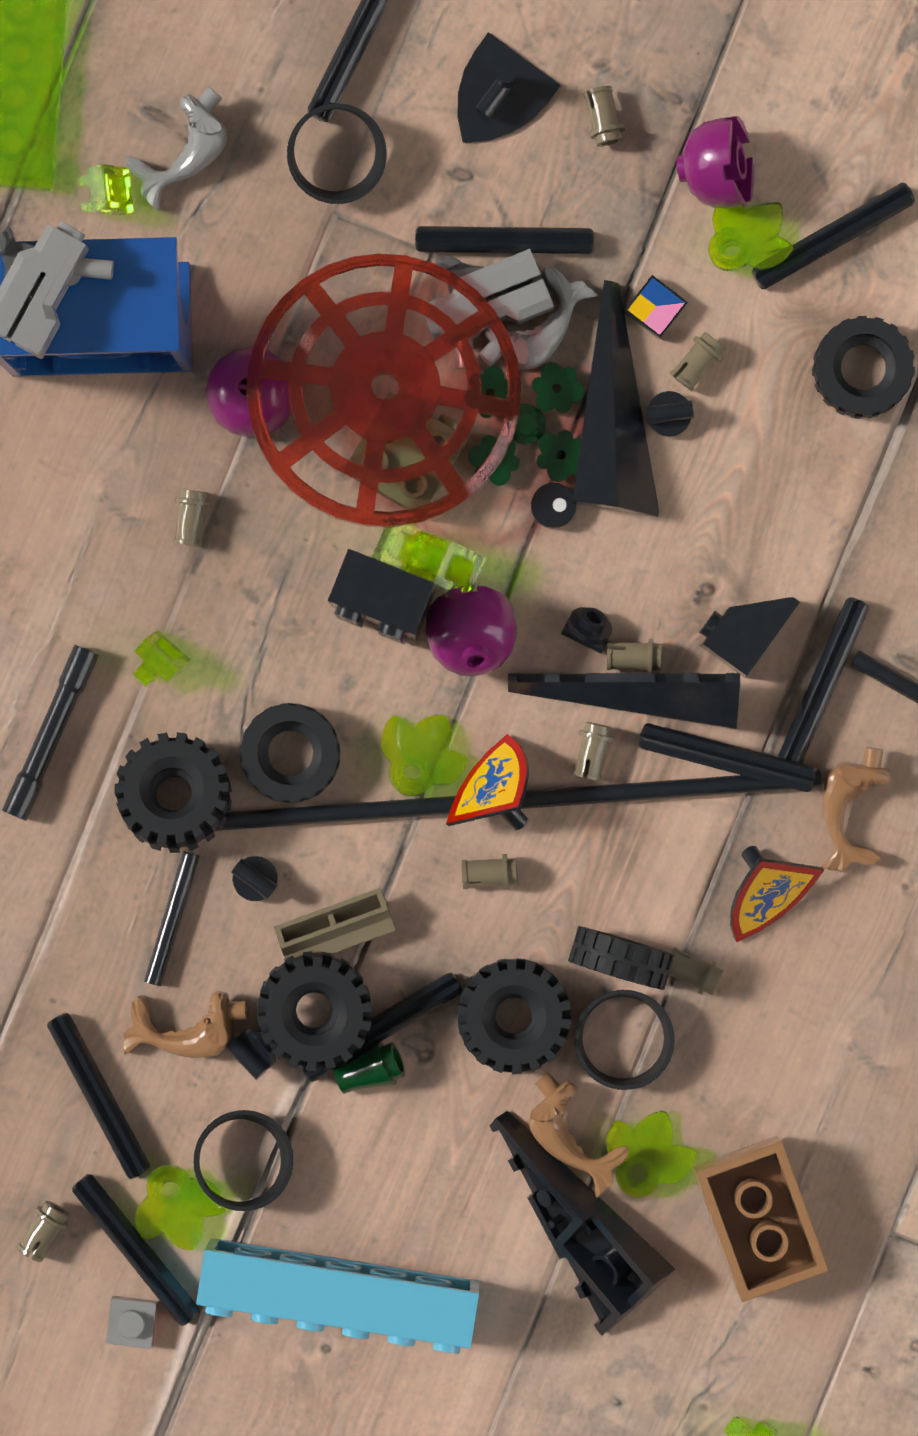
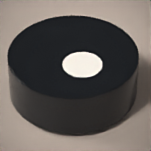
M547 483L539 487L531 500V512L534 519L541 526L550 529L561 528L568 524L576 511V504L572 503V491L560 483Z

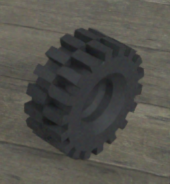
M167 732L157 734L159 740L150 743L149 739L146 738L139 742L141 749L136 753L131 749L125 756L127 760L126 765L119 766L117 771L119 781L114 786V794L118 802L116 804L126 826L140 842L143 843L145 841L150 844L152 849L161 851L163 847L168 848L170 853H180V848L187 846L191 851L199 848L198 842L206 839L209 842L215 837L214 830L217 827L222 829L227 821L225 814L226 811L231 810L232 804L230 780L224 764L220 761L219 755L213 748L208 749L203 740L196 737L193 741L188 739L187 734L177 732L176 738H169ZM170 777H179L186 780L192 789L189 803L179 810L163 808L156 798L159 785Z
M312 951L303 952L302 956L295 958L292 955L284 959L282 965L273 968L269 973L266 982H263L260 989L257 1021L258 1026H260L261 1036L265 1044L268 1043L272 1048V1053L278 1059L282 1057L288 1061L287 1065L297 1068L298 1065L304 1066L307 1071H317L316 1067L326 1066V1070L335 1068L337 1062L341 1060L346 1062L352 1058L353 1052L357 1048L360 1049L365 1042V1036L367 1031H370L372 1023L370 994L368 987L363 981V977L357 970L355 971L350 967V963L343 958L339 960L332 957L331 953L323 951L322 954H313ZM320 993L330 1000L333 1007L332 1016L323 1026L308 1027L299 1020L296 1007L299 1000L306 994Z
M521 958L501 959L479 969V972L467 982L458 1004L459 1033L467 1050L476 1057L478 1062L493 1068V1071L500 1073L511 1072L512 1075L522 1074V1072L529 1070L533 1072L540 1069L546 1062L549 1061L550 1063L557 1056L556 1054L560 1048H563L566 1043L568 1031L571 1028V1007L561 983L544 966ZM520 998L531 1008V1023L520 1033H508L497 1023V1008L506 999Z

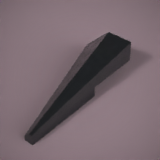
M604 280L572 503L614 509L617 512L658 517L659 506L619 283Z
M508 673V692L734 730L737 729L740 673Z
M507 1110L496 1117L489 1126L492 1132L499 1131L512 1153V1157L508 1162L513 1172L518 1170L522 1172L532 1191L527 1198L559 1259L566 1258L579 1281L575 1290L580 1299L587 1297L598 1317V1321L594 1326L599 1334L603 1336L649 1297L674 1272L675 1268L599 1196L597 1198L595 1192L562 1161L548 1153L537 1142L533 1134Z

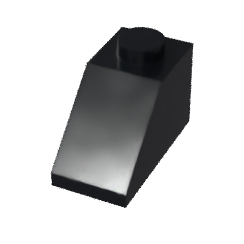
M794 597L729 607L722 615L714 611L699 632L706 637L700 646L735 672L740 673L742 677H746L799 605L800 601Z

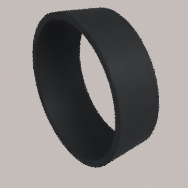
M327 104L308 112L294 127L287 147L288 166L294 181L310 197L329 204L353 202L369 193L379 182L387 159L385 138L377 123L366 112L347 104ZM326 110H344L358 116L369 127L375 142V159L368 175L354 187L342 191H327L314 186L301 174L295 160V141L301 127L312 116Z
M616 990L599 996L586 1007L578 1020L574 1042L578 1060L591 1078L612 1089L632 1090L653 1082L663 1073L671 1060L675 1037L671 1020L657 1001L641 992ZM616 997H629L644 1002L656 1013L663 1028L664 1042L659 1058L646 1072L631 1078H615L602 1073L590 1062L583 1046V1029L590 1013L601 1003Z
M238 1110L221 1115L204 1129L195 1147L193 1163L197 1181L201 1189L212 1201L230 1210L252 1211L270 1204L284 1191L291 1178L294 1158L290 1140L277 1122L256 1111ZM244 1119L262 1125L273 1135L280 1150L281 1165L274 1184L261 1196L248 1201H231L217 1195L206 1184L200 1169V1152L205 1139L216 1127L231 1120Z

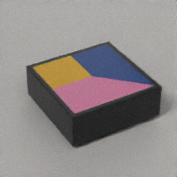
M652 275L624 310V313L660 340L688 302Z

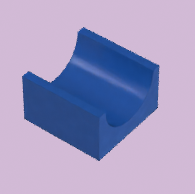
M176 237L83 240L82 243L86 244L89 249L85 258L114 261L112 280L81 277L76 285L69 286L56 310L61 325L42 359L15 345L16 343H10L0 337V365L13 377L193 372L190 263L178 262V240ZM16 241V242H17V243L23 242V243H26V244L35 246L38 241ZM0 254V286H1V284H2V282H3V280H4V274H5V271H6V270H5V266H4V263H3L2 256H1V254Z

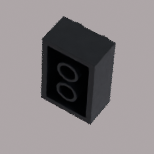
M348 548L328 602L333 608H336L334 614L338 619L360 628L363 627L366 620L379 625L377 629L379 635L405 644L407 637L417 640L427 615V610L435 595L436 585L435 582Z

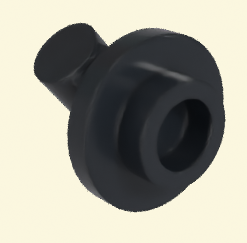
M665 391L657 394L650 401L648 407H646L648 424L657 434L666 437L677 436L684 432L689 426L691 419L694 418L692 400L688 401L683 395L674 391Z
M580 607L572 611L561 635L602 654L612 634V625L600 610L591 607Z
M250 856L245 859L241 858L231 871L233 874V886L236 892L242 898L249 901L268 899L278 886L277 870L264 857Z
M247 1028L235 1036L226 1046L230 1054L255 1080H258L276 1062V1056L272 1053V1048L269 1044H265L260 1030L255 1031Z

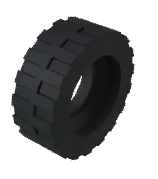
M858 316L854 319L848 318L834 326L821 340L813 357L812 376L815 378L816 384L814 386L817 392L821 393L824 398L823 401L828 406L831 405L836 409L835 412L841 415L847 414L851 418L856 419L861 417H877L892 409L908 392L912 377L915 374V367H913L915 357L913 350H910L908 346L909 341L905 335L902 336L897 330L898 327L894 324H888L879 317L874 319L867 318V316ZM859 345L871 346L878 350L883 356L886 366L882 381L877 386L867 390H860L850 386L843 378L841 372V362L848 350Z
M293 703L271 706L259 715H256L248 728L245 729L242 744L240 745L242 770L245 772L251 786L265 797L284 803L309 800L319 795L330 785L339 768L341 748L338 735L329 720L315 709ZM281 732H300L308 738L312 745V761L309 767L298 775H283L277 772L270 764L268 758L269 745L273 738Z
M578 926L568 961L622 980L664 990L675 955L629 939Z

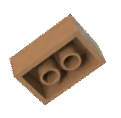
M778 1136L692 1166L742 1302L829 1271L783 1143Z

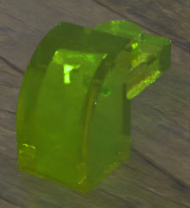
M389 516L371 557L435 582L436 588L445 592L462 587V593L473 591L487 559L453 541L434 536L392 516Z

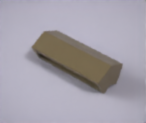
M381 888L274 926L285 959L292 955L294 958L302 956L303 952L312 951L313 954H322V951L333 954L396 931Z

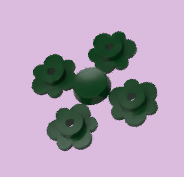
M555 362L546 363L542 367L541 377L533 379L531 384L533 391L538 393L535 398L537 407L530 404H521L512 409L513 399L510 395L515 390V384L510 379H504L503 371L497 366H490L484 370L483 374L474 373L469 377L471 388L464 394V402L469 408L479 409V414L483 418H491L494 412L500 415L508 413L505 427L509 437L503 436L496 440L493 435H485L481 439V445L472 447L468 452V461L472 466L476 467L475 477L478 480L486 481L489 479L496 486L507 484L511 477L510 471H515L520 466L519 458L514 455L516 451L515 442L527 445L538 440L541 454L537 457V465L541 469H547V474L552 481L562 482L568 477L569 473L576 475L581 439H573V435L569 430H561L557 436L551 433L543 435L546 429V420L541 412H549L555 408L559 413H566L569 411L571 403H576L583 397L584 389L578 381H575L577 373L574 368L565 367L562 370L561 366ZM553 386H560L561 391L555 393L552 389ZM493 390L495 394L493 397H488L486 391ZM564 452L565 458L559 459L557 453ZM496 456L498 457L499 462L493 464L491 463L490 458Z

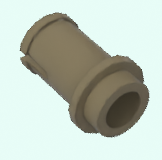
M608 85L595 87L583 93L593 131L589 133L590 138L596 140L598 147L621 142L623 140L622 132L626 130L625 125L619 123L612 95L613 90Z
M706 332L700 338L694 337V346L675 369L669 373L691 392L716 360L719 362L723 360L720 355L724 352L725 348Z
M181 489L180 498L175 497V502L179 503L174 543L202 546L206 506H211V502L207 501L208 492Z
M649 639L648 643L608 641L607 670H647V673L661 671L662 644L654 643V639Z
M585 722L584 730H579V735L583 737L573 775L582 778L585 776L590 780H602L601 775L608 743L614 742V737L610 736L612 727Z
M502 854V859L462 860L463 889L504 886V890H509V885H518L516 858H507V854Z
M674 947L671 954L675 956L669 975L700 989L698 993L703 995V992L713 995L724 970L716 967L717 962L713 961L710 965Z
M46 1201L43 1206L36 1208L35 1213L37 1217L23 1240L17 1246V1249L26 1257L29 1256L30 1252L33 1253L32 1260L37 1262L43 1261L44 1255L60 1229L65 1230L68 1226L66 1219L69 1213L51 1201Z

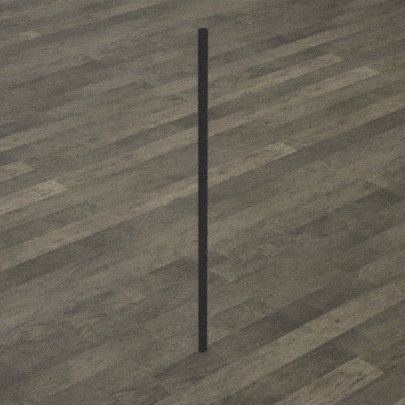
M820 769L816 770L812 788H819L822 785ZM743 775L527 790L521 809L791 790L792 788ZM456 796L226 812L225 817L227 821L223 828L217 827L214 831L449 814Z

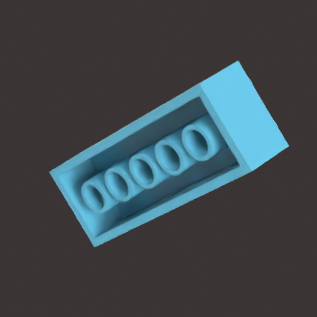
M211 1238L204 1250L196 1305L206 1306L205 1313L214 1316L232 1317L233 1311L251 1313V1320L258 1323L278 1324L279 1318L297 1321L296 1327L303 1330L322 1332L324 1325L342 1328V1335L347 1337L368 1339L370 1333L388 1335L387 1342L392 1344L414 1346L415 1340L432 1342L434 1350L458 1354L461 1347L471 1348L479 1298V1281Z

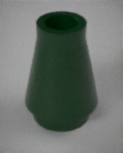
M379 1042L345 1065L336 1068L334 1073L340 1090L343 1094L356 1090L396 1085L397 1079L405 1076V1067L401 1055L393 1042L386 1045Z

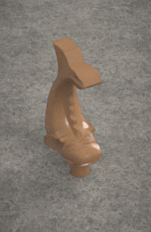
M865 747L863 765L840 762L828 773L823 791V810L826 825L834 843V851L822 864L823 869L839 870L842 872L849 867L851 862L875 865L876 862L881 860L879 854L872 849L860 847L849 842L845 836V830L849 824L847 819L850 816V809L853 807V801L858 799V795L864 794L869 786L873 787L879 784L885 786L891 782L890 770L881 768L883 749Z
M216 991L210 998L209 1013L203 1016L201 1022L196 1023L194 1028L188 1027L186 1030L180 1029L177 1032L172 1030L167 1033H161L155 1029L152 1023L150 1008L146 998L143 995L137 996L135 1001L131 1003L133 1026L128 1028L123 1034L125 1039L124 1054L131 1053L142 1043H149L166 1052L183 1057L207 1058L219 1055L234 1038L232 1020L248 1019L247 1001L230 1002L227 992Z
M547 1072L535 1083L546 1098L531 1111L530 1130L537 1142L552 1156L569 1166L589 1173L593 1177L595 1194L598 1198L600 1194L613 1184L612 1169L622 1164L629 1154V1146L616 1147L601 1158L586 1157L582 1148L577 1146L576 1140L572 1138L571 1132L567 1129L568 1122L566 1118L568 1117L566 1105L576 1095L577 1086L570 1083V1081H565L559 1085L553 1076Z

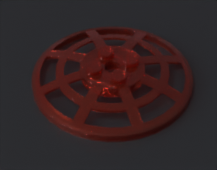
M378 253L354 256L326 265L303 278L280 299L267 316L255 340L248 365L246 397L250 424L258 447L272 471L293 494L312 508L334 519L360 526L392 528L415 525L442 516L464 503L485 485L502 462L513 439L520 413L521 379L518 359L509 333L496 311L475 288L455 273L432 262L406 255ZM375 266L394 267L391 292L364 293L335 304L320 285V283L333 276L354 269ZM415 270L429 274L449 284L469 299L478 311L456 324L436 306L418 297L409 295L412 271ZM305 295L321 316L311 324L302 336L294 352L292 362L265 360L268 344L279 322L292 305ZM388 306L385 331H377L360 336L345 317L346 314L365 307ZM406 310H413L428 317L440 326L445 333L423 347L413 338L403 334ZM490 326L495 334L505 360L508 381L507 400L481 394L479 365L468 339ZM330 327L345 347L337 357L333 368L306 364L307 357L314 343L323 331ZM455 348L459 351L465 367L467 391L440 386L439 372L435 362ZM381 375L392 377L398 385L397 394L390 399H380L375 396L371 384L376 377ZM261 378L289 381L290 409L301 436L280 452L271 439L263 416L260 394ZM302 383L329 386L330 400L334 411L314 426H312L304 406ZM437 404L463 409V416L455 432L440 447L425 426L433 416ZM477 413L504 418L501 432L491 453L477 472L466 482H463L449 459L467 439L476 421ZM343 427H346L356 436L367 440L363 465L356 464L340 456L328 447L324 441ZM411 437L425 457L422 461L405 467L381 468L385 443L399 442ZM313 451L333 469L351 478L360 480L356 508L340 504L318 493L301 480L290 467ZM433 470L449 493L437 501L414 509L392 512L374 511L379 483L406 482L424 476Z

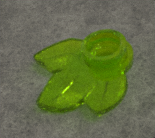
M779 202L760 204L747 210L744 206L716 208L713 213L712 222L715 234L709 242L708 254L711 262L720 270L733 272L744 268L746 265L763 270L772 268L788 258L793 250V245L778 236L783 224V208ZM729 246H737L739 248L738 253L733 256L724 255L725 249Z
M439 714L426 717L418 722L414 728L396 715L387 721L381 738V750L391 763L389 779L392 786L399 793L406 796H418L425 793L431 785H449L453 783L463 773L468 759L456 751L449 750L452 730L445 715ZM407 766H415L419 769L421 775L416 779H410L404 774V769Z
M661 1110L647 1115L637 1124L635 1129L623 1121L615 1120L606 1138L608 1153L616 1147L629 1146V1154L622 1164L616 1167L615 1177L620 1189L632 1197L647 1196L659 1184L679 1182L687 1175L695 1162L697 1155L695 1149L673 1144V1127L666 1111ZM639 1165L646 1169L647 1174L643 1181L634 1182L630 1179L629 1172L634 1166Z
M163 1165L155 1169L147 1180V1196L136 1209L135 1222L143 1240L154 1238L164 1232L168 1240L176 1247L192 1251L198 1246L202 1238L204 1229L203 1218L223 1214L226 1208L212 1201L201 1189L197 1178H190L184 1169L176 1165ZM204 1178L209 1188L217 1195L223 1197L217 1187ZM167 1182H174L178 1185L177 1191L173 1195H164L161 1192L163 1185Z

